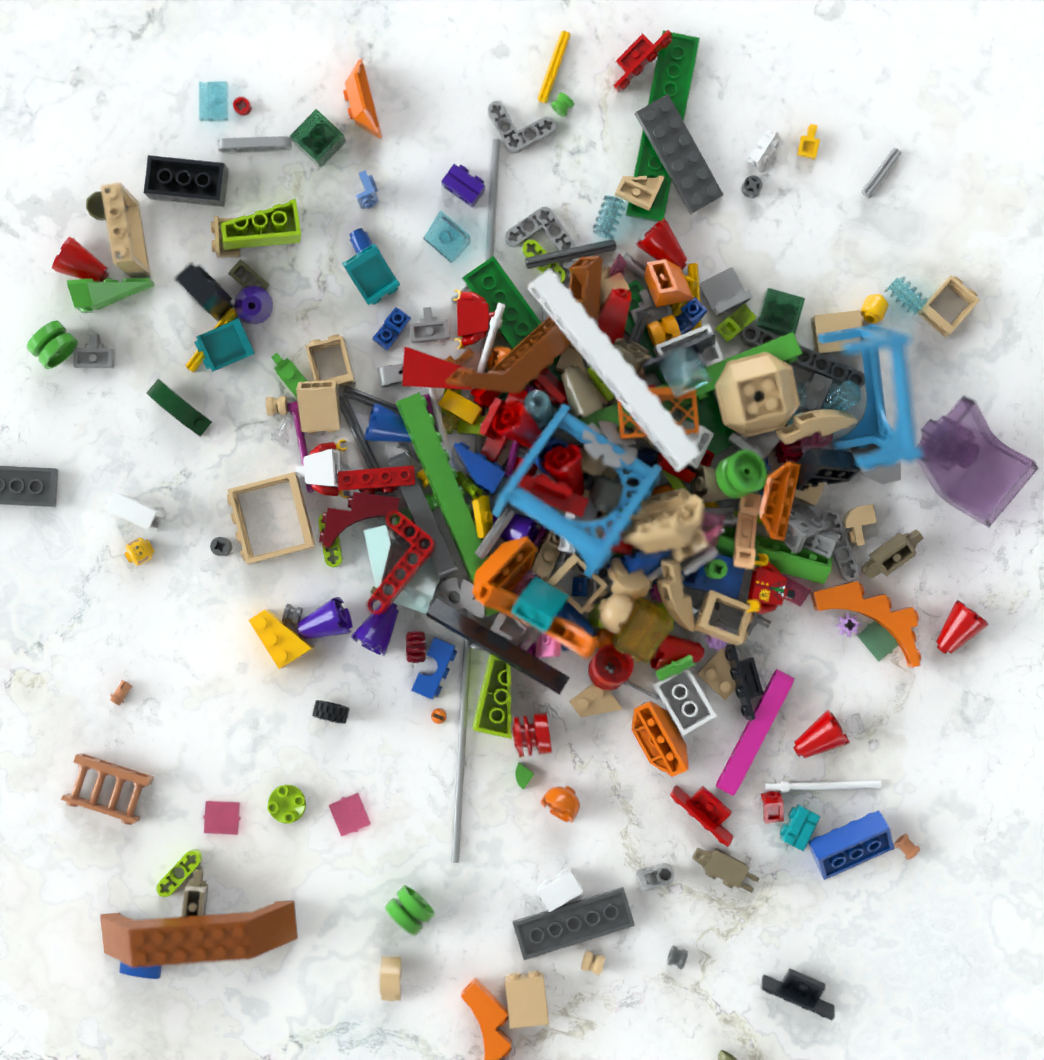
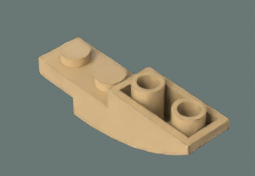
M814 410L792 416L793 424L776 430V433L783 443H794L796 440L805 436H811L815 432L822 437L829 436L835 431L849 428L857 423V419L848 412L841 410Z
M562 510L558 512L563 516H565L566 512ZM549 528L538 547L531 570L526 577L530 581L536 576L547 582L561 552L558 550L561 536Z
M664 558L660 560L663 578L657 581L662 601L672 619L680 627L693 632L695 631V618L692 611V599L689 594L683 593L679 562Z

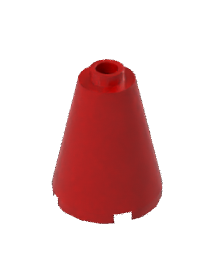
M665 218L651 227L644 234L645 238L643 240L640 238L636 243L640 249L657 261L666 259L679 266L682 270L687 266V257Z
M70 236L61 246V251L59 255H56L52 264V269L55 272L78 279H93V281L103 282L109 276L108 268Z
M518 400L507 402L501 407L503 408L500 414L496 413L493 420V429L497 434L532 449L543 432L523 403Z
M567 445L568 448L558 446L550 450L545 455V462H543L546 471L556 483L559 481L565 482L570 485L569 488L573 489L572 493L582 496L585 488L580 449L574 445Z
M959 600L954 603L936 640L937 648L944 654H947V652L952 654L989 625L986 620L972 609L965 607L966 605Z
M654 632L650 639V643H653V650L649 649V661L651 667L655 668L654 670H659L671 664V661L676 662L689 654L693 658L692 662L694 663L700 662L701 658L704 657V647L698 642L662 632Z
M827 710L794 741L795 746L793 749L799 757L808 758L845 746L850 741L847 735L843 734L842 727L833 713Z

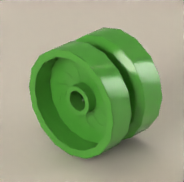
M56 320L41 327L27 343V350L33 356L39 357V362L44 368L53 369L72 355L74 348L78 346V341L72 334L66 333V328Z
M742 450L723 459L716 469V480L724 494L735 499L745 497L750 493L760 490L765 485L767 479V469L759 455L750 450Z
M404 885L397 892L398 899L392 898L385 908L399 926L416 936L423 929L422 922L428 923L434 917L435 912L422 896L409 886Z

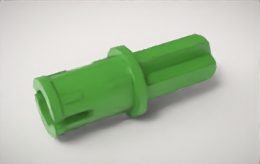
M689 654L676 662L671 661V664L657 670L656 675L660 681H663L676 674L680 675V672L695 666V663L692 662L693 658Z

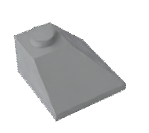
M868 444L867 448H850V452L856 460V456L874 453L881 447L875 444ZM897 461L892 466L880 464L876 465V468L868 470L860 467L864 476L880 484L901 480L900 461Z

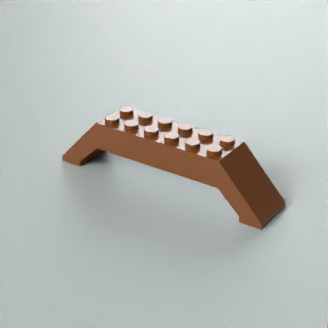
M600 256L581 257L569 268L571 272L569 290L572 292L575 301L585 308V313L588 317L596 320L599 318L603 259ZM549 316L489 372L477 373L475 369L458 368L445 381L449 385L520 393L526 388V384L530 380L536 379L540 375V371L550 366L554 362L553 359L557 355L563 354L567 350V346L572 342Z
M294 900L276 901L274 904L253 912L145 920H132L122 916L121 913L100 915L104 953L132 968L253 959L298 938Z

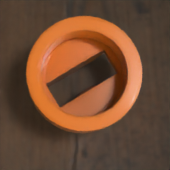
M441 708L435 709L431 714V719L436 724H442L447 718L445 710ZM434 714L443 716V720L434 717Z

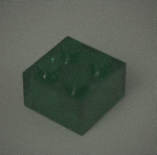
M317 109L290 135L292 142L319 168L346 143L344 134Z
M767 288L764 292L755 326L779 336L792 332L795 335L805 298Z

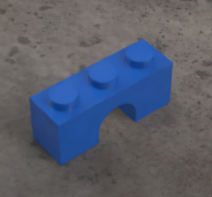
M437 637L433 638L427 655L436 660L437 670L432 675L419 672L411 691L433 700L434 696H439L442 689L440 682L442 678H447L450 671L447 668L449 661H454L458 652L455 650L456 645Z

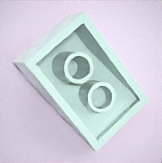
M387 525L363 530L376 587H379L387 576L394 548L393 541H396L394 530L390 529Z
M412 555L410 557L409 561L411 565H414L418 562L417 555ZM431 557L426 560L393 603L425 614L427 613L440 581ZM401 570V573L398 578L399 580H403L405 578V570Z

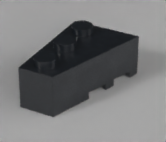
M811 447L796 462V464L801 465L796 489H802L803 485L809 484L812 487H818V483L827 482L828 485L849 482L861 469L851 452Z

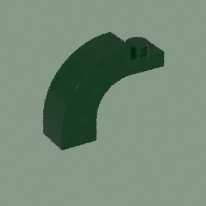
M157 379L146 393L170 415L200 437L212 423L211 420L181 398L160 379Z

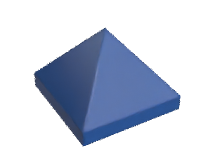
M573 577L572 596L587 597L589 591L588 577Z

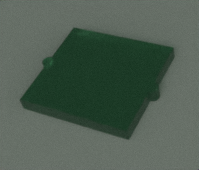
M876 621L867 624V627L857 635L878 662L888 653L891 654L892 650L899 645L886 628Z

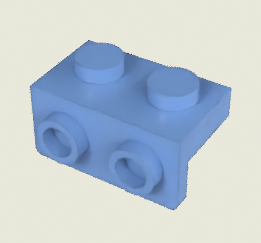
M365 170L358 173L365 188L364 192L356 195L361 209H369L378 202L375 193L378 191L372 175L368 176Z

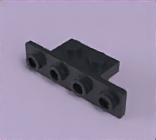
M713 332L703 334L692 342H685L679 348L668 350L657 358L647 360L642 364L644 375L648 376L663 369L672 384L707 368L700 351L716 344L715 334Z
M728 644L725 647L724 654L731 666L730 675L735 680V693L740 698L742 705L740 707L741 713L746 720H754L756 718L750 699L764 695L754 657L739 661L735 645Z
M790 968L781 982L763 975L761 989L768 994L782 998L786 1002L798 1005L829 1020L835 1018V1006L819 999L825 990V983Z

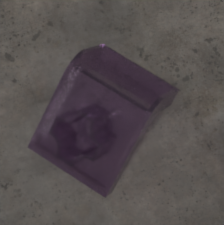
M964 395L946 417L943 415L937 421L930 419L921 429L922 437L917 447L922 449L923 457L916 458V461L935 492L951 506L987 527L994 523L1039 469L1034 460L1001 442L990 430L976 401Z

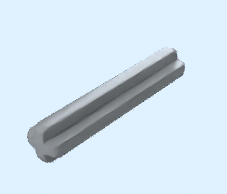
M897 148L891 150L861 191L863 195L868 198L872 195L900 157V150Z
M508 507L503 510L476 550L475 554L478 557L485 559L515 515L513 510Z

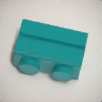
M797 804L796 807L791 808L788 814L790 819L787 825L784 824L779 834L782 841L804 852L821 816Z

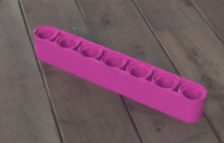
M778 669L773 673L764 690V695L761 696L754 709L756 719L748 721L717 780L716 787L732 796L738 791L793 685L794 678Z

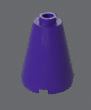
M248 286L237 294L234 307L238 317L244 322L260 324L270 317L273 310V302L269 293L263 288ZM250 302L255 303V309H249L248 305Z
M515 513L500 537L505 542L528 537L532 542L538 532L535 529L536 524L540 525V522L532 517ZM495 515L492 518L493 525L498 519Z
M334 597L303 618L296 627L298 635L306 640L351 633L352 631L349 629L353 628L352 619L348 608L344 609L342 606L344 601L340 597Z
M392 603L387 611L381 615L371 613L352 634L351 638L355 642L359 639L362 641L361 646L378 655L382 654L385 656L399 613L397 605ZM381 604L375 609V611L381 608Z

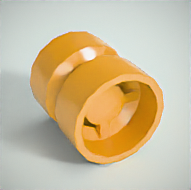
M672 314L663 317L661 322L656 320L646 325L654 346L681 336L677 321Z

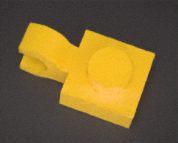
M810 123L806 136L800 137L796 156L816 159L820 139L815 138L818 125Z

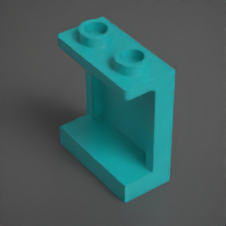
M375 243L342 263L368 305L379 303L382 300L381 297L387 293L388 295L393 294L398 290L397 287L400 286L399 281L394 276Z
M239 318L196 336L197 341L194 342L198 351H203L206 357L202 359L206 369H211L212 372L255 354Z
M535 576L517 599L511 613L546 633L553 619L559 611H562L569 595Z

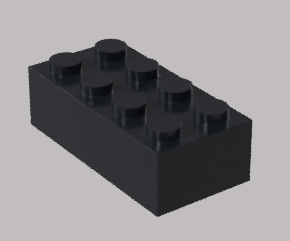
M148 155L144 194L149 199L224 207L229 169L224 163Z
M191 262L174 278L217 321L224 316L229 308L234 307L230 302L232 298L199 264L195 266Z

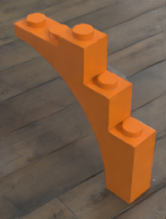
M486 581L482 582L475 597L476 600L487 607L530 625L511 613L517 599L520 597L519 594ZM557 615L545 633L588 659H591L599 642L575 622Z
M859 581L810 592L815 611L845 609L873 619L884 627L896 640L904 654L908 667L921 666L919 662L921 661V654L915 646L916 635L914 631H911L912 627L918 626L917 621H919L918 613L913 607L890 612V608H892L890 598L886 594H880L863 599L862 595L865 594L862 584H859Z
M474 978L461 992V998L471 1008L479 1023L484 1041V1060H504L502 1056L505 1058L512 1050V1040L498 1026L502 1027L507 1022L508 1009Z

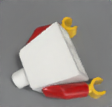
M345 439L339 440L336 444L335 442L319 444L310 451L308 456L304 457V466H296V476L298 478L305 477V483L311 484L313 490L326 496L340 495L342 498H349V496H344L343 491L338 489L337 472L341 471L339 451L345 452L348 447H340V443H346Z

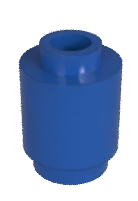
M363 228L356 229L349 234L351 237L350 242L356 254L373 244L368 233Z

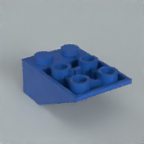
M461 441L459 444L455 442L452 448L469 477L473 479L474 484L491 495L506 473L503 471L504 467L496 462L491 464L486 461L487 457L480 452H476V454L471 452L467 444Z
M672 550L649 554L640 552L620 557L619 559L628 574L642 569L645 576L661 566L660 560L668 558Z
M718 554L714 559L724 561L728 568L723 578L712 579L707 577L704 572L706 563L701 565L695 572L687 575L681 570V574L684 577L682 581L683 587L703 592L712 590L738 600L746 568L735 567L733 558Z

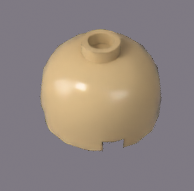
M614 594L607 600L603 599L598 608L601 610L600 622L607 630L617 634L621 629L619 627L620 623H625L635 600L624 594Z

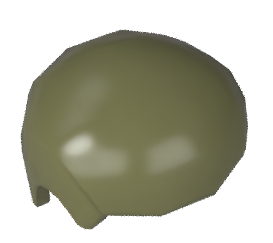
M96 191L87 198L86 209L90 216L101 221L106 220L102 191Z

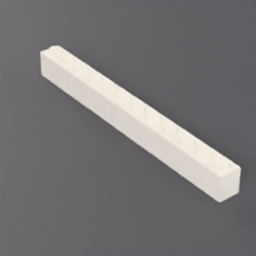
M548 269L533 280L528 288L529 291L674 469L678 472L698 456L700 452L697 445L686 437V433L681 426H677L673 421L671 413L664 410L660 405L658 397L652 395L648 390L647 384L637 377L634 368L627 364L621 352L611 345L609 337L604 333L602 334L598 329L596 321L588 317L585 313V308L575 301L572 292L562 285L559 276Z

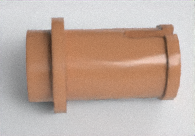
M121 680L114 694L110 695V701L120 706L121 703L125 702L124 698L133 686Z

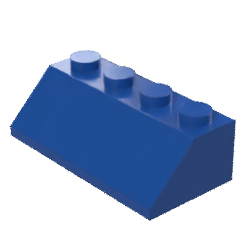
M879 810L874 813H868L865 817L858 820L850 821L847 825L835 828L829 833L817 836L808 842L811 853L824 880L894 849L890 827Z

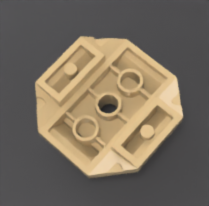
M768 352L727 361L724 370L714 385L723 424L744 437L784 428L800 406L792 367ZM761 391L762 398L758 401H755V392Z
M684 488L651 495L646 501L643 500L641 502L642 508L636 516L632 514L629 519L632 523L626 532H623L622 538L624 543H630L645 554L686 546L689 544L696 528L701 527L705 509L703 500L690 494Z

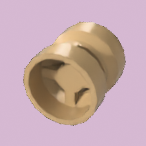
M266 397L267 415L274 416L277 413L287 415V397Z
M586 950L581 970L586 972L590 970L600 976L605 956H596Z

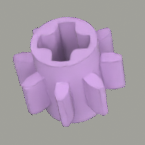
M845 613V618L838 617L840 622L835 626L841 629L839 634L842 635L846 632L847 637H851V632L859 633L856 629L861 623L856 622L857 616L854 615L850 618V614ZM848 622L852 623V626L849 628L844 626Z
M716 626V628L726 631V628L722 629L721 627ZM709 635L705 636L710 649L720 650L727 647L726 642Z

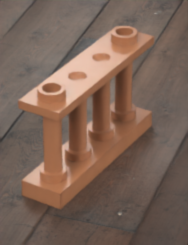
M83 753L75 755L73 763L79 764L78 767L80 769L72 793L63 795L61 800L66 801V804L72 807L79 805L122 819L121 822L127 825L140 821L141 817L134 815L142 788L151 785L154 776ZM92 768L97 770L98 776L90 800L79 797L87 770ZM110 774L116 776V783L109 804L105 806L97 803L105 777ZM129 780L134 782L133 785L135 787L127 811L124 812L115 808L123 784Z

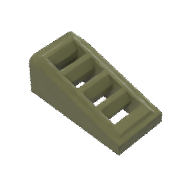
M241 259L228 273L244 288L248 287L247 284L253 277L257 279L251 286H256L261 282L263 283L261 288L266 290L270 285ZM243 266L245 269L237 277L235 275L236 272ZM249 271L251 274L243 282L241 279Z

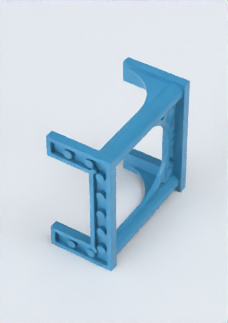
M876 324L818 334V341L823 344L860 337V341L844 343L843 352L847 354L862 352L867 398L864 414L852 431L840 438L831 439V447L841 451H849L851 447H857L858 449L867 448L868 444H875L881 447L874 453L856 456L857 465L866 470L874 469L876 465L880 464L892 466L897 461L914 462L916 458L923 457L922 449L917 447L907 360L906 344H910V335ZM890 347L897 408L894 430H892L886 419L879 349Z
M563 403L501 492L492 514L499 518L508 503H511L568 541L580 553L586 563V570L583 574L590 578L593 573L598 574L612 554L609 549L612 545L616 547L622 537L619 534L622 530L626 532L632 523L629 520L632 514L636 516L642 508L639 503L642 499L644 501L647 500L653 488L662 477L659 475L662 467L655 464L652 468L637 457L630 465H626L620 459L622 467L615 469L624 487L618 507L610 515L599 521L588 523L577 522L561 515L518 486L551 437H555L559 429H562L583 444L593 443L582 438L583 432L586 429L595 435L598 443L612 445V449L616 454H627L623 448L611 443L608 438L595 432L588 425L569 414L570 407ZM623 469H625V470L627 471V473H628L629 471H630L631 473L625 475V474H623ZM628 479H637L639 485L637 487H629L626 481ZM627 492H632L630 498L626 496ZM618 508L623 509V512H619ZM609 521H611V522L613 523V524H611V526H610V530H609L608 526L606 525V523L609 522ZM597 526L604 529L605 537L603 539L598 538L595 534ZM589 528L590 535H588V532L584 531L583 529Z

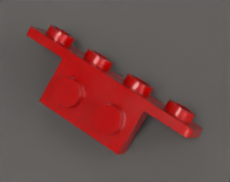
M669 30L654 44L642 33L615 61L625 72L613 85L617 92L625 90L629 86L630 80L634 76H639L643 72L644 66L648 62L654 61L658 56L657 53L671 43L673 36Z
M543 368L540 371V375L536 379L531 380L533 386L538 391H542L552 405H556L560 409L564 403L569 407L564 385L547 368Z
M525 390L520 393L510 392L505 402L495 397L478 432L488 437L480 452L487 459L496 462L508 439L497 434L493 429V420L496 413L500 414L503 410L501 407L512 400H518L525 404L529 392Z
M414 466L337 472L338 489L340 491L359 490L360 493L375 494V492L382 491L383 494L394 493V490H398V486L416 484Z
M540 474V476L535 475L534 478L525 475L518 484L520 488L543 503L580 518L583 517L589 501L587 498L572 493L573 489L569 488V484L562 481L558 483L553 482L551 477Z
M675 785L670 794L673 801L681 805L691 817L699 821L702 827L710 831L720 843L729 847L733 840V835L721 824L731 815L732 811L704 786L690 797L679 786Z

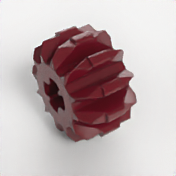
M798 439L794 443L788 444L783 443L781 440L778 442L774 450L776 451L777 463L781 467L787 462L796 463L804 455L801 440Z
M407 632L406 660L411 663L424 662L426 659L424 632Z

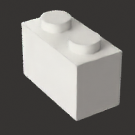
M563 869L556 874V878L552 880L546 879L539 884L538 893L549 912L583 893V889L571 869Z

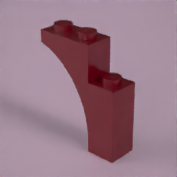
M353 492V497L349 496L347 507L351 508V511L328 508L327 512H323L322 524H325V530L320 532L319 543H323L322 548L330 549L336 538L351 525L365 519L386 518L389 512L398 511L400 498Z

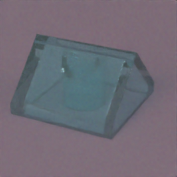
M442 211L438 213L423 238L450 263H453L471 243L470 235Z
M674 347L658 365L675 397L711 381L694 348Z

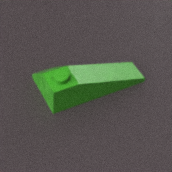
M150 278L122 279V282L112 279H105L103 282L93 281V279L67 280V286L74 307L81 311V313H92L93 310L101 309L153 287L154 282Z

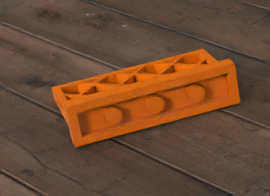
M696 385L648 388L652 395L658 397L660 405L663 401L667 400L675 405L670 413L677 407L686 414L679 423L673 418L677 426H681L686 434L699 433ZM617 399L621 439L648 437L643 429L631 419L632 416L628 417L622 411V404ZM683 399H692V408L688 412L679 405ZM687 416L694 421V429H686L681 425ZM628 421L637 427L633 434H624V426Z

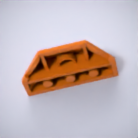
M360 59L345 81L346 90H343L345 101H349L351 108H347L350 120L354 119L358 127L377 138H382L363 60Z
M787 462L767 477L763 488L764 494L760 503L759 517L771 539L785 541L801 467L800 464Z
M523 537L502 543L476 571L473 595L476 597L483 581L512 591L530 572L538 549L528 537Z
M652 701L636 707L633 712L631 730L650 764L668 773L671 777L689 769L687 745L669 712Z

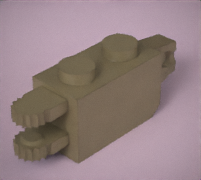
M918 530L903 535L899 532L868 555L870 559L862 565L861 572L870 579L875 578L880 573L888 576L916 555V545L924 539Z
M697 847L692 856L693 860L702 865L707 876L712 879H716V877L722 879V883L733 889L734 886L737 888L741 887L752 893L754 888L749 884L743 883L745 876L756 882L760 879L749 872L750 867L746 863L717 848L709 852Z
M195 869L193 879H189L188 884L185 886L182 917L205 915L208 884L207 881L203 880L204 870Z

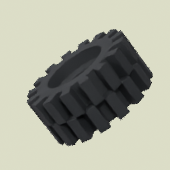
M316 700L312 716L325 721L346 724L350 708L333 702Z

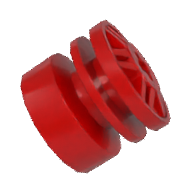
M619 644L603 646L592 657L588 665V675L591 682L601 690L607 691L618 689L626 682L634 670V660L631 653ZM607 666L610 670H612L611 673H609V670L605 669Z
M547 713L534 714L533 723L529 724L527 716H523L524 725H520L519 717H514L512 730L514 745L519 757H524L523 748L528 747L529 756H532L533 746H537L539 754L552 753Z

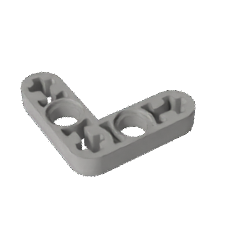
M494 101L488 106V115L510 153H518L551 136L555 132L556 123L551 117H543L517 131L501 102ZM494 107L500 109V120L496 113H492ZM547 122L548 125L552 124L550 130L545 128L541 130L542 135H539V131L536 128L537 126H539L540 130L544 128V123ZM502 123L510 125L511 128L508 132L500 130ZM527 131H534L536 137L532 140L527 139L525 136ZM511 134L514 142L518 141L516 148L514 146H510L511 140L509 136Z
M548 207L539 208L510 228L505 234V241L510 247L519 246L542 229L558 251L562 250L563 243L561 241L557 243L556 241L560 240L563 236H565L563 241L566 245L570 244V248L575 247V243ZM542 212L544 214H549L548 220L551 224L547 228L545 227L548 225L546 219H540ZM527 222H531L535 228L533 231L527 232L524 230V225ZM558 227L561 230V234L559 236H552L550 233L551 228ZM518 228H520L525 236L522 237V234L517 236L516 242L514 240L510 241V234L517 235L519 233Z

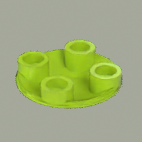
M281 785L274 789L269 796L267 810L278 822L291 824L299 820L305 812V796L299 788L293 785Z

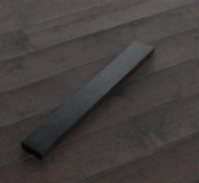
M437 598L426 613L427 617L559 695L570 678Z

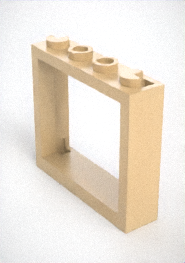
M121 183L101 186L113 263L131 278L151 275L139 201ZM121 253L122 259H116V254Z
M295 472L228 489L227 502L229 506L232 505L233 513H231L233 524L237 525L236 538L238 543L241 542L243 550H240L243 561H246V564H253L316 547L300 481ZM289 482L305 544L254 557L238 495Z

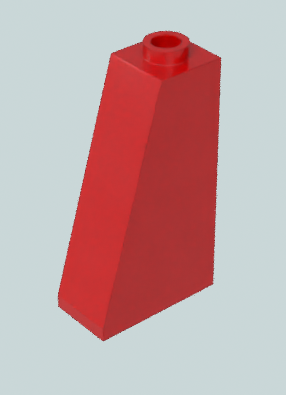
M612 288L599 312V318L595 320L598 329L602 334L604 333L609 337L612 346H614L616 339L623 338L630 305L631 292L623 288Z
M404 347L402 386L472 390V387L449 385L445 381L458 368L465 367L409 347Z

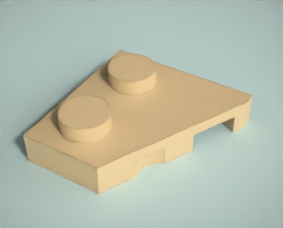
M623 176L615 196L649 211L665 177Z
M723 648L718 650L698 671L697 675L726 701L735 691L736 684L730 675L731 666L725 657V650Z
M593 683L569 701L580 717L622 709L610 691L601 690Z

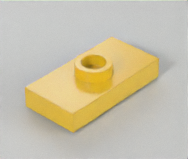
M482 495L472 501L478 538H485L493 526L489 495Z

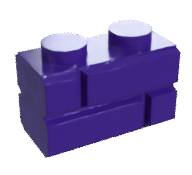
M453 164L442 179L441 185L473 208L486 190L485 182L476 175L473 177L468 174L469 170L463 165L457 166Z

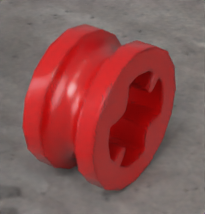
M238 97L233 102V108L237 114L245 116L250 113L252 109L251 103L245 97ZM242 102H244L246 107H243V109L240 111L238 105H241Z

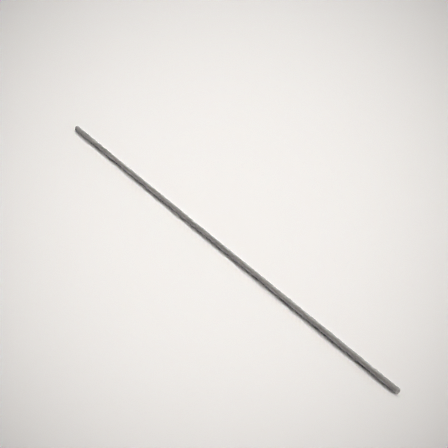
M492 139L486 260L491 258L494 253L500 139ZM487 332L486 337L481 339L480 359L489 332ZM485 406L482 407L481 416H484ZM477 435L475 436V454L476 452H481L483 447V437ZM471 514L472 520L475 521V516ZM468 610L465 611V616L469 617ZM464 639L452 863H459L471 658V648H469L471 642Z

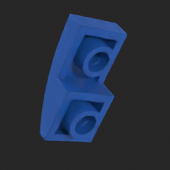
M696 297L683 306L680 315L675 317L681 335L688 333L708 312Z
M395 307L372 340L388 351L403 332L411 317Z
M120 961L119 973L140 978L159 979L161 978L162 965L132 968Z

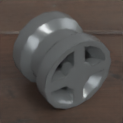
M754 175L748 176L741 188L743 195L747 198L756 197L762 189V180Z
M216 537L212 540L210 548L212 553L217 556H227L232 551V543L227 538Z
M287 604L282 622H291L293 625L298 626L303 608H294L292 605Z
M673 945L668 954L667 964L670 966L674 964L679 969H683L687 960L688 950H679Z

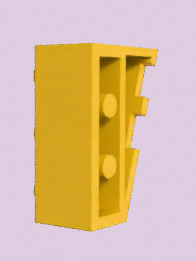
M269 609L263 610L248 620L278 669L284 668L315 648L287 626L286 623L282 622Z

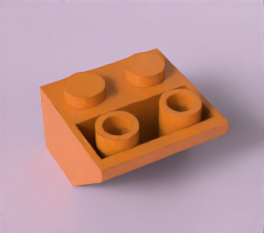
M666 259L647 263L644 278L656 307L693 300L682 269Z

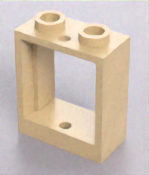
M950 275L916 313L941 335L947 337L980 299L973 290L967 289L958 277ZM947 286L968 304L951 324L930 307Z
M338 334L328 337V340L321 341L316 339L310 341L309 345H305L314 381H321L314 352L340 345L348 374L322 381L337 380L338 387L356 383L343 336Z
M573 554L547 583L567 594L557 584L576 563L584 570H586V564ZM595 573L591 577L601 587L582 607L570 596L567 600L581 614L584 612L588 614L595 607L593 602L598 597L602 599L608 592L606 588L609 585Z
M710 590L704 595L694 630L737 646L746 641L748 631L746 630L748 624H751L754 614L747 612V609H751L750 605ZM715 601L744 612L737 635L708 625Z

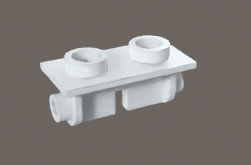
M770 130L764 132L758 142V146L762 147V149L755 147L748 157V164L751 166L756 164L759 172L762 171L764 166L768 165L771 155L780 146L781 140L777 131L775 133Z

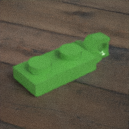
M275 353L271 357L277 364L274 369L297 398L296 389L298 382H307V380L292 361L288 358L283 360L278 353Z

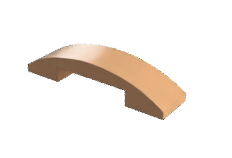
M750 493L740 498L737 513L738 521L734 537L733 564L735 567L754 569L757 516L760 512L761 495Z

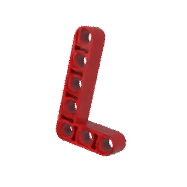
M398 511L389 512L386 516V523L411 543L412 546L367 601V609L376 615H381L387 611L436 548V542L431 536ZM395 516H400V523L398 525L392 524V519ZM409 528H415L413 537L407 536ZM429 539L430 547L423 549L422 542ZM412 555H417L418 562L414 565H411L409 561L410 557ZM400 570H405L406 572L403 580H399L397 577ZM392 585L394 588L393 593L386 595V587ZM379 600L381 602V608L375 611L373 608V604L375 601Z

